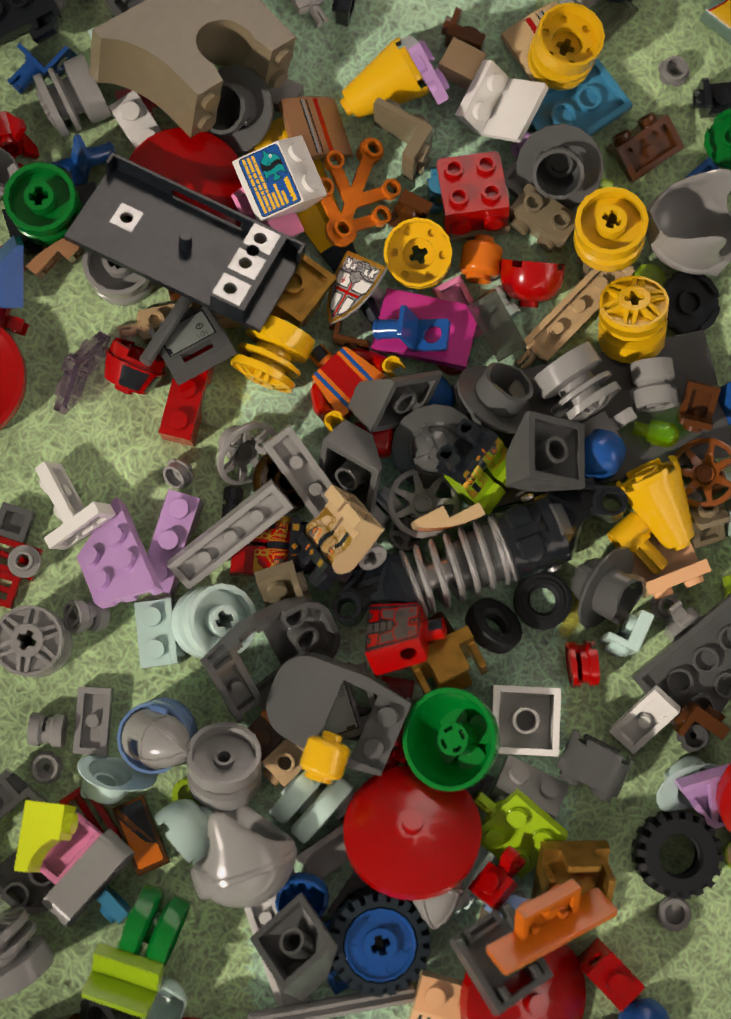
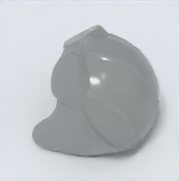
M715 169L692 175L670 185L650 202L647 207L649 222L646 236L652 251L662 263L681 272L696 275L707 274L715 277L731 262V211L728 209L727 196L731 192L730 170Z
M247 805L232 811H218L213 813L208 819L209 853L206 857L195 862L194 868L190 869V873L199 899H211L220 905L232 908L254 907L272 899L284 887L294 868L297 849L294 841L287 833Z

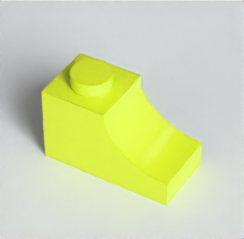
M25 800L14 871L40 873L42 862L47 853L56 844L62 841H71L72 834L76 832L78 826V815L75 813L76 806Z

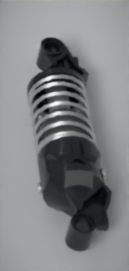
M593 477L585 479V488L545 491L543 494L535 497L533 493L521 497L522 502L497 511L493 515L490 514L488 522L480 525L479 522L474 521L473 528L467 531L459 527V537L451 540L450 535L444 533L442 536L445 544L443 550L444 558H442L435 541L429 538L427 543L433 560L431 563H427L420 547L414 544L412 549L418 566L416 569L412 568L405 552L400 550L399 554L397 551L387 554L385 561L375 569L365 570L360 568L350 572L352 575L332 602V612L338 622L347 627L359 624L368 611L369 605L419 603L422 605L427 617L429 613L435 614L436 612L432 590H434L441 604L446 608H450L451 597L447 584H449L458 601L465 602L467 590H470L473 595L479 597L481 587H487L494 591L497 586L496 582L499 581L509 585L511 580H522L547 569L549 572H555L561 569L560 564L572 560L586 520L593 518L606 523L618 522L625 514L628 503L627 495L618 487L596 485ZM614 499L620 504V509L613 512L608 511L604 508L603 501ZM347 602L355 603L357 610L352 616L344 617L340 615V608L343 604Z

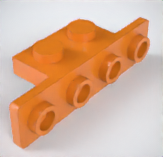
M571 879L561 885H554L546 893L533 900L528 899L516 908L514 931L486 946V953L504 975H509L617 916V907L599 888H593L581 895L582 888L574 879Z

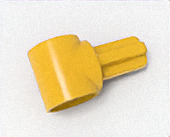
M631 511L607 533V537L616 548L627 547L653 574H658L668 564L664 556L648 540L652 532L636 513Z

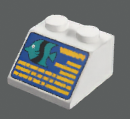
M302 135L275 141L232 162L258 222L305 211L327 196Z

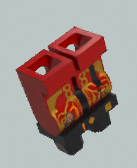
M285 515L248 543L264 546L246 545L231 557L230 576L255 577L254 572L291 560L297 573L303 571L304 575L312 574L300 568L294 561V558L299 553V543L296 538L301 531L306 533L308 522H301L302 517Z

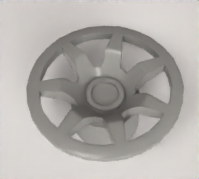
M260 421L227 428L221 434L218 442L220 450L217 457V470L221 478L232 485L239 486L251 483L253 475L246 477L247 464L256 467L259 462L256 458L257 455L268 454L263 446L258 443L264 442L268 433L271 437L276 434L275 430L269 424ZM251 429H262L254 436L249 432ZM226 455L230 460L224 465ZM236 466L238 468L237 479L231 478L227 475V473L234 470Z
M411 469L400 475L390 488L387 506L391 520L403 533L415 538L426 539L441 535L447 530L414 531L406 527L399 519L407 516L416 520L441 506L453 505L450 516L452 517L459 510L458 493L445 477H438L429 489L423 488L418 475L420 472ZM413 476L415 489L413 492L410 493L398 489L402 481ZM442 481L450 489L452 499L437 498L435 495ZM395 494L406 501L405 508L397 514L393 505Z

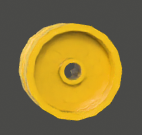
M611 186L597 189L583 199L577 208L573 241L576 253L585 264L598 271L614 272L624 270L636 262L643 252L649 222L646 206L640 198L627 189Z

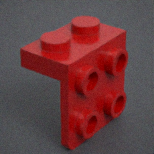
M492 151L447 157L437 161L436 168L443 203V229L447 234L464 235L470 231L483 229L495 231L501 227L508 226L510 205L501 157L498 152Z

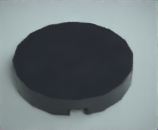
M679 272L663 282L662 287L666 290L669 297L667 328L676 334H686L700 330L705 331L714 324L720 312V306H718V298L720 296L717 287L710 278L704 274L696 275Z

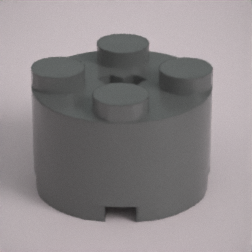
M574 729L556 765L560 769V778L577 787L582 782L590 786L591 794L606 802H610L612 796L618 797L635 759L627 755L624 761V757L619 755L620 750L588 734H585L584 738L581 739L579 738L581 735L579 730Z

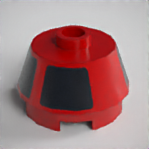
M116 337L110 344V347L105 348L104 378L115 384V389L125 394L133 395L134 392L147 395L166 375L164 371L165 362L161 354L157 355L151 366H147L139 360L145 350L144 348L136 346V342Z

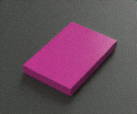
M392 288L386 289L379 319H399L401 305H407L418 319H449L451 326L448 349L446 351L412 352L401 339L376 340L373 337L372 351L459 370L467 368L481 314V307ZM439 327L430 328L425 334L426 342L435 343L438 341L442 334Z

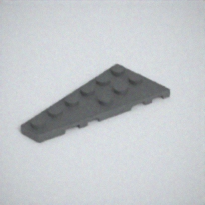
M731 593L631 675L646 694L657 685L679 706L683 704L688 705L693 700L704 709L711 705L722 712L729 699H731ZM691 733L690 737L695 738L696 733Z

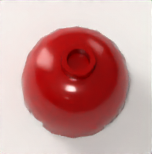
M501 259L500 279L502 287L509 297L520 300L519 306L538 308L539 302L551 300L560 291L564 280L565 264Z

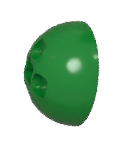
M439 688L422 696L409 711L403 727V751L409 767L423 783L441 791H459L478 783L493 767L500 747L499 727L492 711L479 697L458 688Z

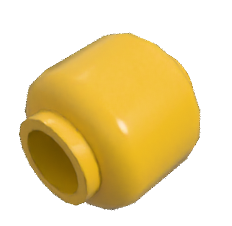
M323 730L322 736L311 735L307 739L300 760V766L306 771L305 777L331 785L332 780L342 778L350 756V749L341 743L343 736Z

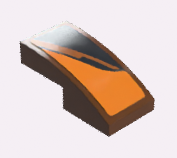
M143 795L112 808L123 841L135 852L131 861L139 876L170 863L163 839L156 828L149 805Z

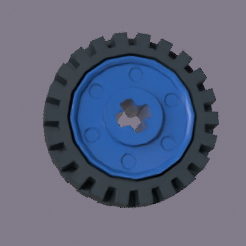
M373 888L368 889L366 892L360 891L355 893L353 898L346 899L343 902L344 905L341 908L338 907L334 913V919L331 920L329 925V933L338 945L332 965L339 977L350 988L358 990L361 994L367 996L369 994H373L375 997H383V994L392 996L397 994V990L402 989L404 991L409 988V983L412 981L416 982L420 977V971L425 970L427 966L426 960L427 957H430L431 938L426 921L421 918L418 909L410 900L396 899L384 895ZM381 935L384 946L377 949L374 937Z

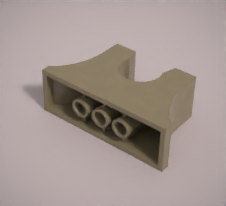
M145 0L92 29L89 74L97 83L122 86L146 97L168 114L191 138L201 131L206 132L210 130L216 122L223 79L214 64L223 66L240 65L251 68L265 80L269 90L279 88L288 78L287 73L290 60L293 57L296 36L266 7L262 0Z

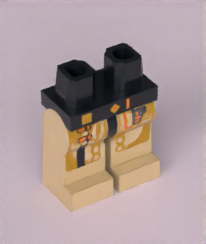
M332 484L324 494L329 501L321 513L308 523L306 533L301 531L296 538L302 548L294 558V561L300 568L312 573L308 578L312 585L328 591L336 579L344 582L348 581L352 575L350 571L359 564L385 530L354 494Z

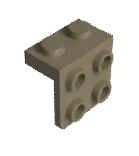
M376 98L373 103L374 126L407 143L402 152V176L413 181L417 173L423 175L430 164L431 158L428 155L432 150L433 126L430 125V122L425 117L419 114L411 115L402 110V107L391 99L383 100Z

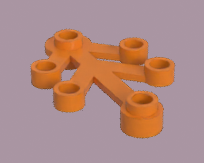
M366 138L357 147L356 156L360 163L351 186L342 168L345 158L341 152L332 150L323 160V165L330 172L344 203L340 213L331 195L334 191V183L327 177H321L323 185L328 189V192H326L327 196L320 200L329 219L325 225V234L327 240L334 246H348L355 240L357 232L374 226L384 227L391 220V211L384 205L377 206L370 215L353 219L356 209L382 200L392 201L401 192V185L395 179H387L381 187L363 192L372 166L377 164L384 154L383 145L376 138ZM368 146L375 148L376 153L371 152ZM330 158L336 159L338 165H333L330 162ZM386 186H391L394 189V194L390 193ZM377 212L383 214L385 220H380L377 217ZM338 225L345 229V234L338 230Z

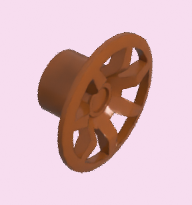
M698 438L683 445L674 455L679 461L681 456L686 453L693 464L691 469H681L682 477H687L691 480L685 491L688 505L698 508L701 505L702 508H713L714 505H721L731 497V482L726 479L724 471L725 468L731 465V458L719 462L714 460L716 446L726 450L731 456V447L721 440ZM709 444L705 459L700 460L690 450L697 445ZM724 486L729 488L723 496L713 500V495L720 492ZM698 490L705 494L707 501L698 502L688 497Z

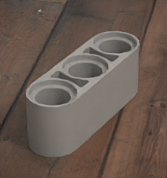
M108 829L42 900V904L65 927L70 926L130 862L135 852L112 829Z

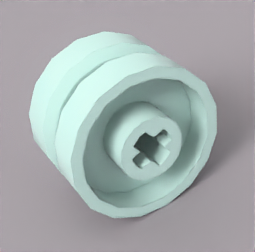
M220 583L201 586L189 590L179 598L172 611L171 627L174 638L183 651L195 658H203L236 623L256 613L254 603L246 592L234 585ZM256 631L241 642L243 647L237 651L238 654L250 645Z
M300 770L281 792L283 796L270 809L269 813L282 824L287 822L299 810L302 816L292 826L291 833L305 844L354 788L343 777L339 780H332L331 785L323 789L320 786L321 782L305 777L306 771Z

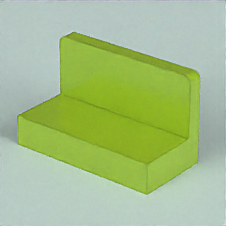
M99 942L93 952L92 971L81 990V997L140 1018H146L162 986L164 964Z

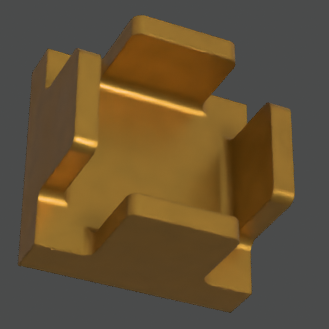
M304 254L301 264L271 315L285 321L288 320L298 328L300 326L304 327L320 307L325 294L334 284L337 277Z
M468 625L448 634L446 639L430 643L428 659L425 662L410 666L411 672L424 695L431 692L426 682V679L430 677L434 679L438 689L458 688L464 690L470 687L472 680L467 672L470 670V666L466 660L470 657L474 660L481 675L488 672L487 665L474 642V637Z
M607 840L541 841L531 894L532 900L546 893L554 885H561L574 879L582 888L581 895L593 888H599L612 902L616 878L608 864L611 848Z

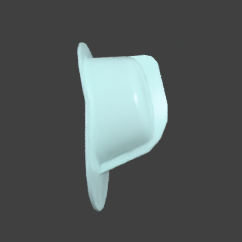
M87 755L83 756L77 764L78 772L83 777L80 788L81 796L101 804H115L128 792L146 790L157 781V774L138 772L129 766L123 757Z
M693 756L677 760L671 767L666 769L665 781L657 792L656 802L658 807L665 812L694 808L676 785L675 779L715 768L718 765L705 763L702 759Z

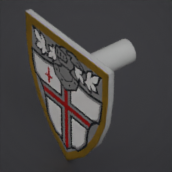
M347 250L336 270L335 276L337 278L328 293L327 314L329 324L337 323L352 313L357 314L359 308L369 297L380 301L384 297V290L378 287L388 268Z

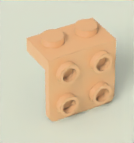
M653 533L650 534L651 537L648 540L668 561L667 566L655 575L633 553L634 566L632 573H636L645 579V590L642 598L653 595L655 601L673 594L672 587L684 583L685 587L689 588L704 582L703 575L712 571L707 559L698 560L692 544L682 550L673 551L672 548H664Z

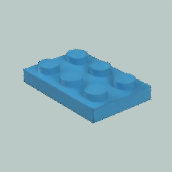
M597 58L589 75L580 85L573 89L561 91L548 89L529 127L534 133L546 125L565 123L583 129L592 137L630 111L633 104Z

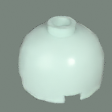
M180 799L168 804L154 815L159 826L162 823L168 828L165 833L166 837L188 863H193V867L196 861L198 862L208 855L210 847L208 819L215 813L213 809L201 807L191 799Z

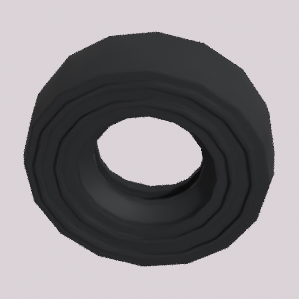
M542 571L520 580L514 590L513 605L515 613L524 624L534 629L546 630L555 628L565 621L571 611L573 599L570 588L563 578L553 572ZM537 588H547L553 593L555 605L551 611L539 613L532 608L530 596Z
M481 598L470 606L465 616V625H468L474 640L487 651L505 654L512 650L521 640L523 631L519 619L508 606L499 600ZM485 618L494 621L500 627L503 634L493 630Z

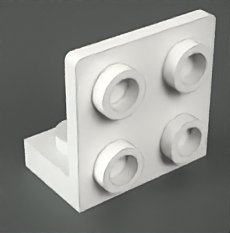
M483 59L455 116L472 132L480 136L520 143L549 87L542 82L509 78L492 60Z

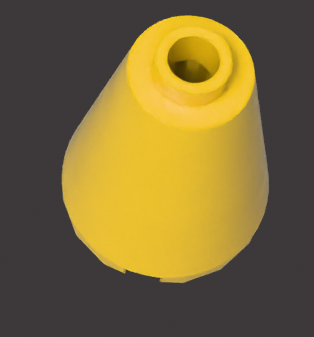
M399 37L392 40L341 91L344 97L339 101L348 116L354 114L359 119L374 114L373 103L376 98L383 100L391 99L401 105L430 93L427 86L422 89L420 88L418 83L424 84L422 76L405 46L398 49L402 45Z
M668 455L669 462L662 463L660 458L648 461L627 472L628 480L622 484L620 479H618L615 486L625 492L630 507L648 525L662 546L666 549L672 548L673 551H679L691 544L690 539L694 537L695 533L679 461L676 456Z

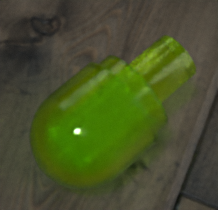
M659 419L651 420L650 424L635 421L632 434L646 437V442H649L650 445L664 448L674 446L680 436L679 429L675 424Z

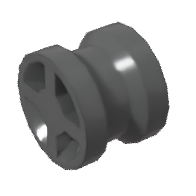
M399 519L406 527L412 529L409 524H411L414 521V519ZM394 523L391 526L389 533L390 543L397 551L412 552L414 544L420 545L421 538H412V536L403 533Z

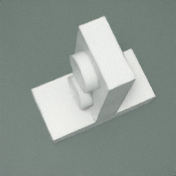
M43 461L34 468L40 478V487L49 495L54 505L55 515L63 522L62 525L44 537L49 549L68 550L116 515L111 504L93 501L84 507L62 464Z

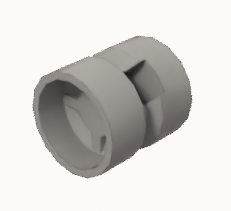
M654 357L638 360L630 364L632 383L638 386L633 392L636 411H660L676 407L679 404L677 387L671 385L670 382L675 378L672 358Z

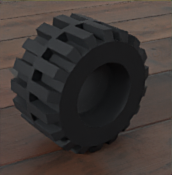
M683 811L657 812L656 816H649L645 819L646 824L643 827H638L636 832L639 834L636 840L633 839L631 845L635 847L634 853H631L632 861L636 863L637 867H635V870L643 878L642 881L658 893L676 899V897H680L683 900L691 899V895L700 896L704 894L703 889L705 887L711 889L715 884L712 880L715 875L720 876L722 869L718 868L719 862H724V854L719 852V848L723 846L721 840L715 837L717 832L714 828L707 825V821L701 817ZM677 833L683 834L690 838L695 851L694 860L686 871L680 874L668 873L660 863V848L669 836Z

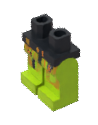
M464 418L456 427V433L459 437L453 445H443L437 452L436 458L439 464L436 466V469L444 475L445 479L467 504L473 506L480 503L485 514L489 516L506 493L499 484L508 489L510 488L506 486V453L508 449L494 431Z

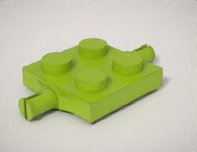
M518 788L506 799L496 803L481 790L473 797L475 804L486 813L485 818L481 821V845L493 853L499 860L507 847L511 846L521 854L520 857L526 861L523 868L516 873L521 879L537 866L541 841H565L568 837V831Z

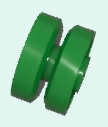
M36 162L24 165L12 174L5 185L3 202L6 213L24 238L36 245L50 246L63 239L83 208L81 196L72 180L64 170L50 163Z
M147 883L129 912L117 948L140 956L145 945L148 944L144 958L162 963L165 968L187 918L191 901L175 895L169 899L163 912L160 913L164 900L163 889Z

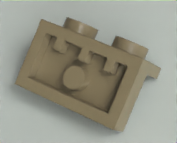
M292 560L254 572L256 583L266 607L291 597H307L312 599L303 571L297 573Z

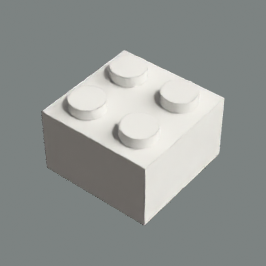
M491 685L489 708L499 727L500 747L498 754L559 757L561 688Z

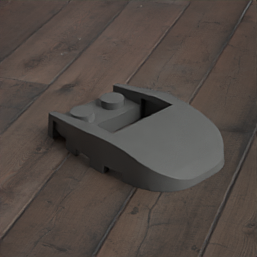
M291 597L269 605L236 623L200 660L225 702L228 711L237 723L244 721L241 715L257 705L262 711L266 709L269 690L280 669L278 668L255 685L237 652L243 647L241 642L253 632L260 633L263 631L281 666L290 657L304 652H314L330 656V659H333L340 646V631L331 612L323 604L307 597Z
M314 652L299 653L290 657L277 672L267 696L266 709L272 727L281 736L304 749L307 739L311 735H321L344 681L377 694L378 697L352 757L348 759L346 768L381 776L413 699L407 697V699L403 698L389 689V684L379 678H375L362 670L360 666L351 662H341L330 659V656Z
M8 767L0 774V819L26 797L30 801L50 803L47 798ZM17 851L14 852L0 865L1 899L12 908L24 907L28 914H39L48 911L42 904V900L55 884L41 872L14 871Z

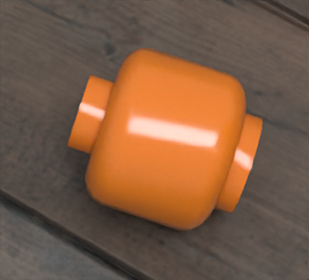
M476 235L475 239L466 241L463 244L459 267L460 272L466 276L468 282L483 285L490 284L491 280L497 278L500 274L503 249L494 242L492 236Z

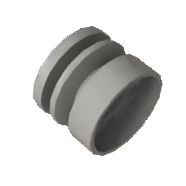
M83 54L63 62L67 75L63 79L58 76L52 67L47 69L53 81L48 86L41 73L33 76L39 102L49 122L60 132L63 138L70 135L64 121L71 119L77 132L82 130L79 114L85 113L93 124L112 116L96 81L89 74L90 68Z
M590 342L580 344L545 367L532 380V383L543 399L559 394L561 399L553 406L551 411L557 414L568 408L569 411L561 418L574 422L584 421L608 405L611 398L621 390V386L617 381L605 387L601 386L612 376L609 370L595 376L592 373L602 359Z
M33 605L15 607L0 619V664L11 673L34 678L51 676L62 669L69 660L73 648L72 633L66 629L63 618L55 612ZM26 636H32L36 640L34 647L28 646V643L24 641Z
M22 906L14 907L0 914V1000L13 996L28 987L49 969L55 959V955L44 937H31L36 930V925L33 921L28 920L29 914Z

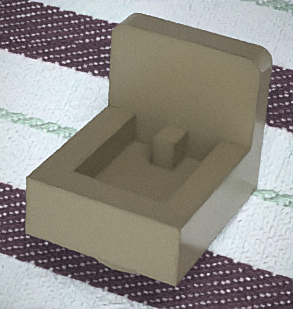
M699 505L698 508L689 509L695 533L694 537L690 540L695 549L725 540L724 524L729 523L731 520L730 514L722 505H714L713 508H702Z

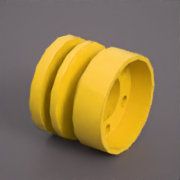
M572 2L557 4L546 11L538 24L527 55L529 70L538 82L545 83L549 88L559 91L573 89L584 82L604 45L605 33L603 24L597 15L584 5Z
M415 217L402 221L391 230L385 241L383 255L388 271L398 283L409 289L424 290L436 286L446 277L451 268L452 247L449 236L440 225L430 219ZM415 248H419L421 252L425 250L428 252L424 256V263L419 264L417 260H410L414 256L413 250Z
M631 275L617 278L607 284L601 292L599 300L598 342L601 350L609 358L621 363L631 364L638 360L654 358L664 348L669 297L666 290L657 281L644 276Z
M270 315L260 333L247 327L246 335L256 344L239 343L237 348L242 355H233L230 363L236 370L244 374L246 378L262 387L284 393H292L295 383L290 378L298 379L301 372L291 361L306 363L315 346V340L295 325Z

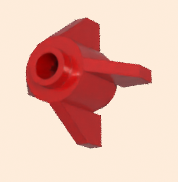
M0 111V147L13 158H17L22 153L24 157L37 159L39 157L38 148L25 134L26 126L24 120L11 112Z

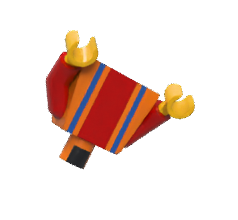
M320 344L309 356V359L319 368L312 375L313 385L310 389L314 412L323 421L330 433L335 425L347 420L353 414L348 405L359 382L385 378L386 376L383 373H386L388 377L396 376L393 371L399 367L405 370L406 366L397 356L387 357L380 353L357 347L350 350L344 346L336 354L332 355Z

